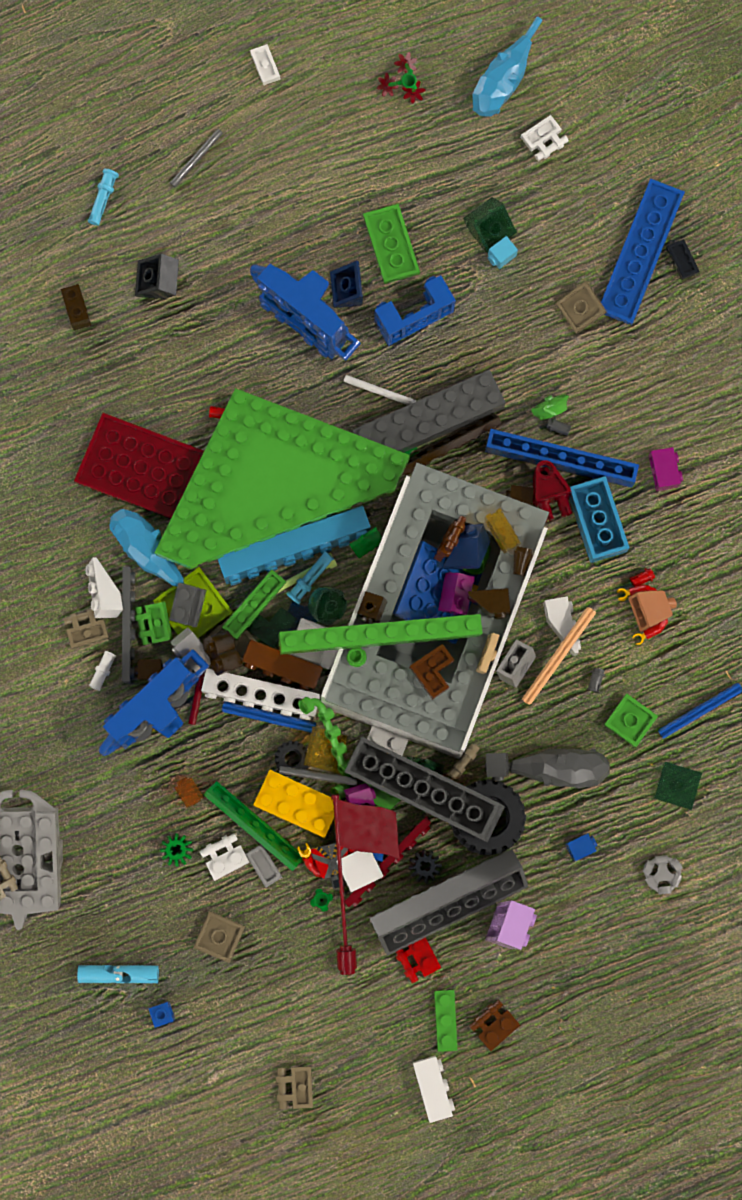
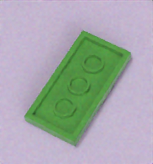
M399 204L364 213L363 218L384 284L419 275L420 270Z

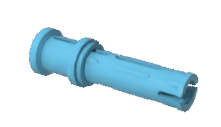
M103 169L101 183L97 186L99 191L88 222L95 226L100 224L108 197L114 192L113 186L116 178L119 177V174L111 169Z
M324 551L306 575L298 579L293 589L286 593L287 596L297 604H300L301 598L306 592L311 591V585L334 558Z

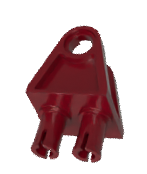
M547 460L539 462L533 474L534 493L532 506L549 512L546 522L555 519L550 504L555 502L558 504L561 518L566 517L565 515H572L573 512L568 501L569 495L572 492L571 488L552 462ZM543 471L547 473V475H542L540 472Z

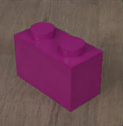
M673 447L651 451L648 457L656 492L678 488L683 481L681 470L678 471L677 463H679L678 453L674 452Z
M446 572L438 611L454 615H467L470 600L467 599L468 591H472L474 577L462 573Z

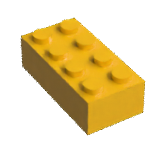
M269 770L253 805L324 839L334 820V805L331 797L272 770Z

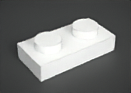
M268 45L250 50L263 85L280 80L279 72Z

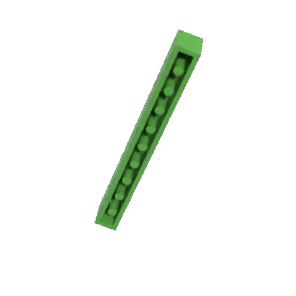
M475 614L279 632L278 637L280 655L470 638L479 637L483 633L481 615Z

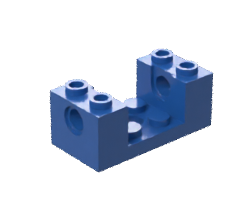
M441 275L438 277L432 276L426 280L423 297L427 304L421 307L419 312L407 314L403 320L392 301L388 303L382 302L376 306L374 322L388 346L454 312L456 300Z

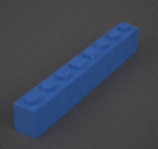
M494 429L490 430L485 449L486 453L536 465L543 460L552 462L557 470L593 479L606 476L607 482L631 488L635 484L639 464Z

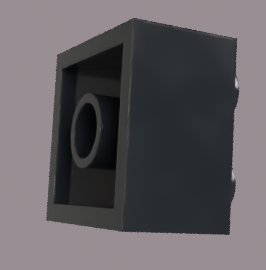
M162 253L138 260L135 297L166 299L176 296L179 260Z

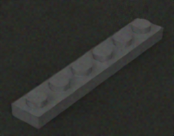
M123 567L122 682L124 684H132V679H135L134 667H132V660H135V648H132V640H135V629H132V621H135L136 613L135 610H132V602L136 601V593L132 591V584L136 583V573L132 572L131 567Z

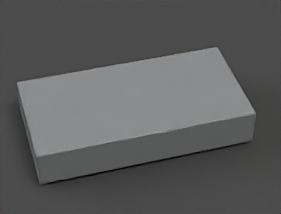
M262 845L246 853L247 858L266 888L283 878Z

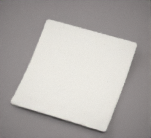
M356 851L341 858L342 874L351 892L383 877L373 853Z

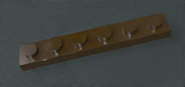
M491 413L411 455L402 476L413 473L416 463L426 466L431 463V460L447 455L448 451L461 448L467 441L476 440L481 434L490 432L491 429L495 430L498 425L502 424L500 417L495 413Z

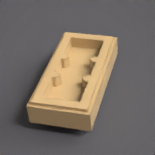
M495 633L488 635L476 672L480 674L487 673L490 661L493 662L496 657L497 650H495L500 635Z

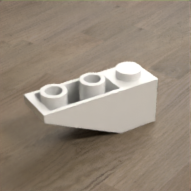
M93 557L86 566V575L89 576L88 590L92 596L91 609L94 611L95 618H117L123 610L120 591L98 559Z
M568 596L545 600L543 603L546 621L562 642L576 623L575 620H572L573 604L572 601H568ZM579 638L569 650L572 656H576L579 653L578 650H581Z

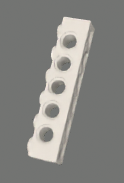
M212 669L206 670L201 689L207 698L216 699V697H222L225 702L235 704V701L243 702V706L251 708L257 705L261 706V710L273 712L274 709L281 711V715L290 717L292 714L300 715L299 719L310 721L311 718L315 719L318 708L314 706L315 709L312 712L304 714L300 709L293 707V702L304 697L320 699V694L239 675L225 673L217 676ZM221 682L228 684V689L224 692L218 690V685ZM241 686L247 688V693L244 696H239L236 693L237 689ZM264 691L266 693L265 699L257 700L255 698L256 693ZM277 695H282L285 701L283 704L278 705L274 702V698Z

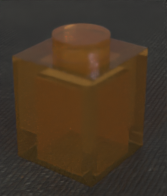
M185 777L177 782L178 786L175 787V790L188 809L205 799L192 778L188 779Z

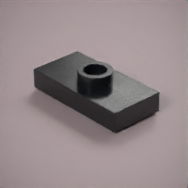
M684 239L666 247L681 280L699 274L700 271Z

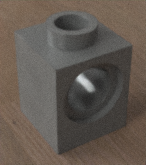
M508 753L486 754L487 777H492V781H504V777H509Z

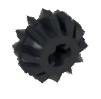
M422 850V857H420L418 852L415 853L418 860L410 858V862L415 863V866H408V869L416 870L411 874V877L419 874L417 882L421 881L422 876L424 877V883H428V876H430L432 881L436 880L432 873L440 875L441 872L435 870V867H442V864H435L439 856L432 859L433 851L429 852L428 857L426 856V850ZM422 861L430 864L428 872L420 869Z

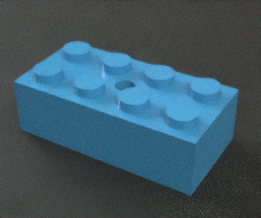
M606 476L571 486L572 492L569 495V500L590 563L626 553L629 550V545ZM594 519H599L600 523H597Z

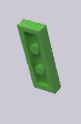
M454 990L434 991L437 1051H458Z

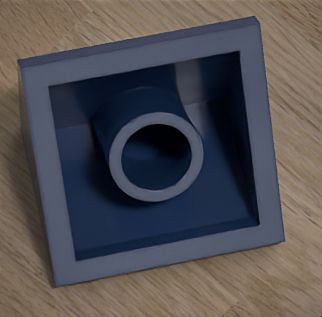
M354 261L331 271L334 308L362 306L363 294L359 261Z

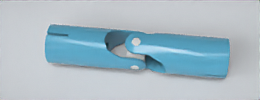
M79 965L77 978L78 983H158L159 966ZM123 972H125V973H127V974H129V975L126 976V977H123Z

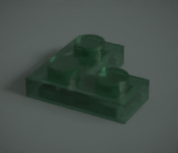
M281 607L270 622L259 614L247 630L269 647L275 648L279 643V632L288 631L297 619Z

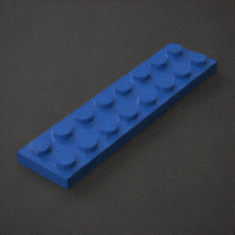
M650 178L601 303L607 310V313L604 315L629 325L633 324L685 191Z

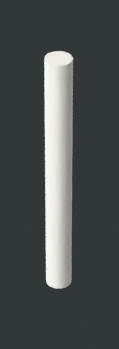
M348 375L344 378L345 383L406 405L417 401Z

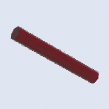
M206 671L196 682L188 724L196 725L202 696L201 689Z

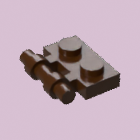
M459 516L458 521L454 520L450 524L434 559L441 562L445 556H450L453 548L459 542L458 537L460 533L465 529V517Z
M499 999L493 1004L490 1003L487 1006L488 1009L480 1016L474 1017V1021L469 1025L473 1031L478 1027L483 1030L478 1037L490 1051L495 1049L520 1026L508 1010L502 1014L498 1012L503 1006ZM494 1015L496 1020L487 1026L484 1022Z

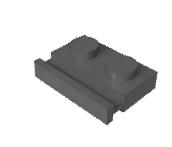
M181 582L178 583L169 620L198 627L207 590Z

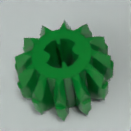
M178 833L174 835L175 840L170 835L167 836L170 843L162 841V845L167 846L166 849H160L161 853H167L162 857V860L170 857L167 863L169 866L172 865L174 860L175 867H179V860H181L183 865H186L187 863L184 858L192 859V856L187 854V852L194 851L193 848H187L192 842L189 840L184 843L185 835L179 841ZM178 845H180L181 848L179 849L182 850L181 854L177 853L174 856V851H172V848L178 847Z

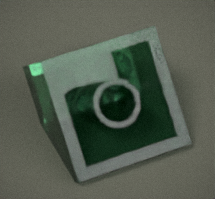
M493 197L463 218L469 232L487 254L489 249L505 236L510 238L517 233L504 204Z

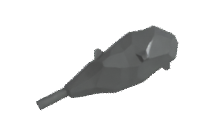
M574 748L547 749L531 756L513 759L511 763H508L511 773L543 782L545 786L554 785L574 788L598 786L610 774L609 761L603 754L597 752L596 749H591L590 751Z

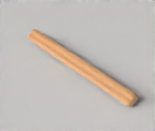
M587 607L523 696L522 700L525 703L532 704L596 614L592 608Z

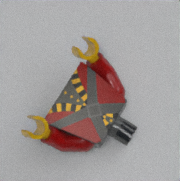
M305 843L307 849L301 851L298 846L299 854L302 856L307 869L316 877H322V880L330 878L333 889L339 888L336 843L310 849L308 843ZM341 847V858L356 851Z

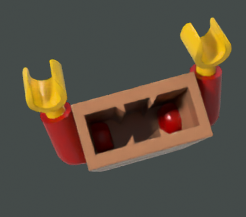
M645 584L631 587L629 590L624 588L617 590V593L624 592L626 594L624 597L618 598L619 601H625L630 596L628 599L640 632L644 631L643 634L637 633L633 635L632 638L635 636L641 637V642L635 645L642 644L645 638L650 639L661 633L668 624L667 618L673 614L671 609L677 606L676 600L673 597L667 598L663 590L657 591L656 588Z

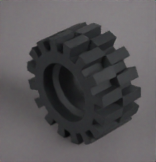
M298 741L284 742L275 753V764L278 770L280 766L306 770L309 766V752ZM294 751L299 754L300 761L296 766L286 764L285 756L288 752Z

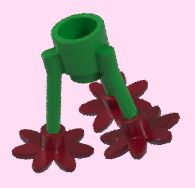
M410 52L405 57L399 53L400 61H395L394 65L400 66L397 71L398 74L403 71L405 74L401 76L400 81H395L396 77L389 78V74L385 73L384 79L378 77V81L381 84L376 89H383V97L386 96L387 92L390 96H394L392 89H398L397 85H402V90L407 92L403 99L410 98L412 104H414L416 98L422 101L423 98L419 93L425 92L426 89L419 88L421 82L417 81L416 76L412 74L413 70H417L413 65L417 58L410 59Z

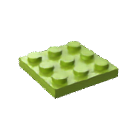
M198 567L184 577L183 581L185 584L207 590L198 627L169 620V623L177 635L188 627L199 639L231 616L233 611L201 568ZM174 586L153 600L154 604L166 603L169 619L177 587Z

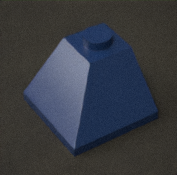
M465 524L464 531L458 537L459 542L457 546L453 548L450 556L444 562V569H478L481 566L491 540L484 524Z

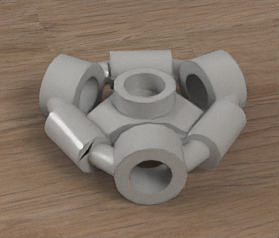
M662 855L655 856L652 860H647L642 872H644L645 881L651 890L654 889L658 894H671L673 889L679 886L682 879L681 869L683 867L676 858ZM668 863L671 865V867L673 868V870L676 872L675 874H672V873L668 870V868H667V864H668ZM656 864L658 866L657 872L652 876L650 873ZM668 881L670 886L658 887V883Z

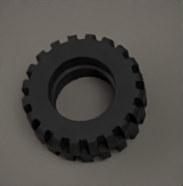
M492 779L479 780L467 786V788L505 806L504 810L506 813L504 828L498 834L490 836L488 842L451 825L454 836L457 837L459 843L465 846L467 850L479 855H496L508 850L520 839L525 829L524 803L522 804L519 794H516L512 787L503 784L504 782L492 781Z

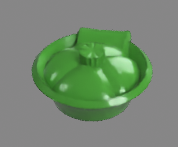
M565 394L557 397L549 395L544 398V402L532 408L531 411L540 420L559 415L567 410L569 395Z

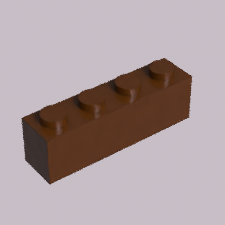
M251 639L242 658V662L245 663L244 667L254 671L257 667L263 670L262 674L273 677L274 674L281 677V681L291 684L292 681L299 683L298 687L309 691L310 688L315 689L323 669L321 666L290 654L280 655L279 650Z

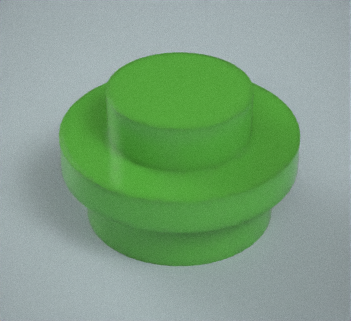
M352 648L347 653V662L353 667H361L367 660L366 652L362 648Z

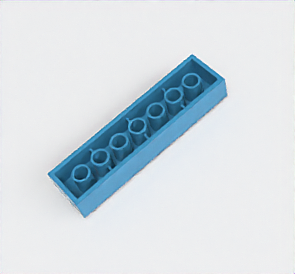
M360 506L279 534L263 542H256L237 552H230L223 555L224 557L219 558L218 562L226 585L230 584L232 586L241 583V579L247 577L249 579L260 576L259 573L267 571L269 573L271 570L276 571L277 567L285 565V567L291 566L296 563V560L302 558L303 560L311 559L314 557L313 554L319 552L323 554L324 551L328 553L332 551L331 548L339 546V548L348 546L349 542L357 540L361 535L369 532L371 527L364 507Z

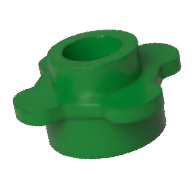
M317 889L315 891L316 895L310 901L312 907L316 906L322 912L328 910L329 902L333 900V895L324 893L322 889Z

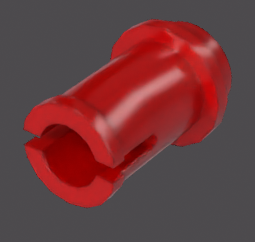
M210 406L209 418L220 419L225 408Z
M645 568L643 572L629 579L635 587L643 585L648 581L653 582L655 575L651 568Z

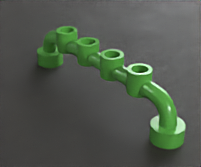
M304 697L299 700V708L304 714L312 712L315 709L314 706L318 708V717L324 724L326 729L324 731L325 736L330 740L332 746L331 753L338 762L337 769L342 776L351 777L350 774L345 772L350 762L348 759L345 760L343 756L347 752V747L344 743L338 742L337 737L341 735V731L337 725L332 726L331 719L335 716L333 710L329 707L326 708L324 703L318 698L310 699L309 697ZM337 784L331 788V795L338 794L339 800L346 798L344 790L349 789L351 785Z

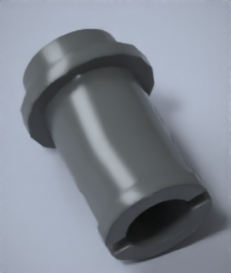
M554 417V419H549L546 428L549 429V432L552 430L567 437L571 425L557 421Z
M594 667L593 671H590L592 675L587 690L599 693L602 679L605 677V670Z

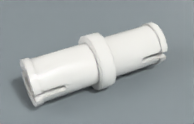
M108 651L104 652L99 666L95 668L96 672L89 687L98 691L101 690L106 676L110 674L109 670L116 655Z

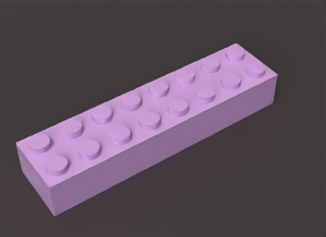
M514 901L498 903L485 940L509 949L521 950L522 946L526 947L530 935L527 934L529 926L533 927L537 917L534 914L535 909Z

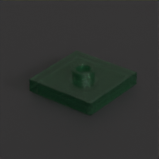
M664 762L654 799L692 810L702 773Z

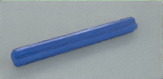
M739 683L734 684L658 730L659 735L662 738H666L742 692L741 685Z
M224 702L222 706V711L225 713L314 733L317 726L315 722L230 702Z

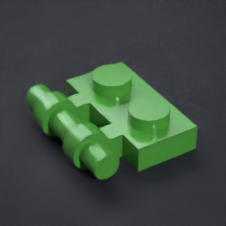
M165 602L145 605L146 613L143 611V606L135 607V621H138L140 631L138 636L141 638L142 645L150 644L149 636H151L152 643L173 640ZM145 619H148L150 630H147Z

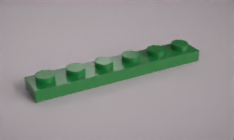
M216 781L205 792L204 796L291 871H294L303 861L302 856L295 847L219 782Z

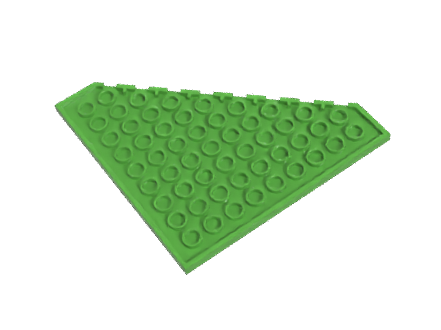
M235 388L154 553L156 556L189 569L198 567L199 564L219 559L230 552H237L256 542H263L282 532L292 531L303 524L318 521L329 514L344 511L355 504L365 503L377 498L379 495L395 491L410 459V455Z

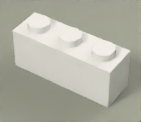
M436 1056L412 1062L429 1122L432 1123L452 1117V1111L455 1110L452 1098L448 1099L446 1091H449L447 1080L442 1079L441 1071H444L441 1059L437 1060Z

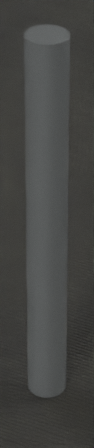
M217 129L171 180L170 184L174 188L223 135L221 130Z
M280 766L279 774L353 786L357 784V778L285 766Z

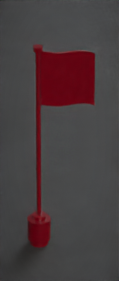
M334 794L331 795V800H333L344 943V945L340 946V949L336 950L337 969L340 970V975H352L356 973L357 958L356 948H352V945L347 943L341 847L359 852L386 854L399 859L396 812L390 809L353 804L339 800V795Z

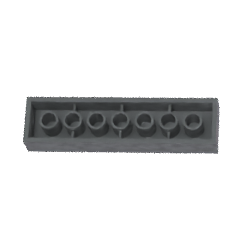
M487 370L353 429L352 433L404 453L478 421L491 413H496L504 409L506 402L491 371Z
M361 737L345 770L346 773L488 842L505 807L364 737Z
M513 849L500 853L497 857L482 862L472 869L465 870L462 874L448 878L445 882L432 886L425 892L413 895L410 899L397 903L392 908L379 912L369 919L388 956L527 888L528 883L523 867Z

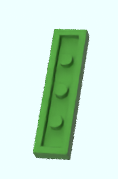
M271 570L222 626V629L224 631L228 630L237 641L283 588L286 581Z

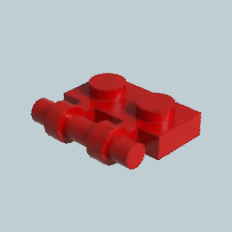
M426 937L409 945V949L403 951V949L396 951L397 956L395 957L398 962H401L405 970L404 974L406 978L409 977L412 984L419 981L415 974L418 971H421L423 976L426 977L441 969ZM410 955H413L417 963L413 968L407 958Z

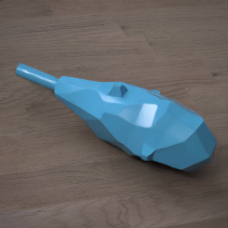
M540 17L535 18L525 35L504 52H499L497 57L489 64L485 73L480 77L472 93L473 111L479 116L491 117L494 114H499L500 108L518 87L525 73L527 58L532 44L530 39L542 22Z
M120 509L111 516L110 530L129 558L134 560L144 571L158 576L174 587H177L180 582L184 583V578L176 564L156 556L154 553L162 538L159 529L155 530L138 513L125 509Z

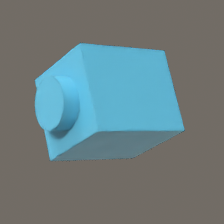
M505 236L489 249L488 260L493 266L496 265L500 269L517 256L518 249Z

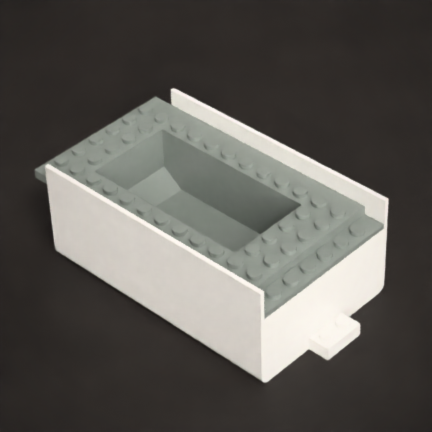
M416 463L411 478L409 476L405 478L348 626L368 624L363 622L362 618L357 614L365 591L383 596L387 600L380 623L406 621L394 615L393 611L420 541H424L438 549L448 527L454 520L458 521L459 516L466 518L465 524H484L491 540L489 544L491 546V553L482 572L477 591L508 588L510 614L506 615L504 619H494V616L489 617L471 603L467 615H481L483 634L479 637L459 638L456 644L446 640L360 647L367 655V660L361 667H353L347 662V653L352 648L339 649L321 694V702L324 703L326 708L329 707L333 712L372 726L367 739L401 756L409 740L460 759L466 749L548 528H545L544 525L549 512ZM517 546L533 549V557L525 572V576L513 574L514 551H516ZM491 633L498 634L500 636L495 647L497 654L494 661H490L487 673L480 674L476 672L488 635ZM443 644L454 659V662L439 671L448 684L449 689L432 700L409 667Z

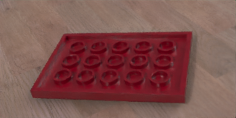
M102 413L74 483L171 519L204 450Z

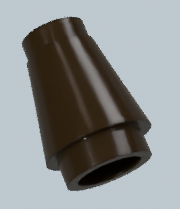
M517 546L516 551H514L513 574L525 576V572L533 557V549Z

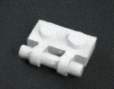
M551 115L521 134L520 137L531 152L538 148L540 152L534 155L537 161L548 158L550 153L556 149L560 150L569 141L565 135L561 138L558 137L557 134L562 129ZM551 139L553 143L546 147L544 143Z
M235 833L229 836L225 835L221 837L222 840L214 844L210 843L206 845V848L200 850L203 858L208 855L212 858L206 865L214 881L250 863L241 845L233 848L231 843L238 840ZM226 846L228 852L217 856L215 851Z

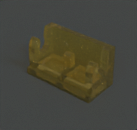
M501 508L497 509L495 513H489L485 516L484 521L504 554L521 545Z

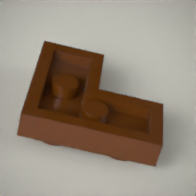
M442 644L410 665L409 668L432 700L449 689L448 684L439 671L454 662V659Z

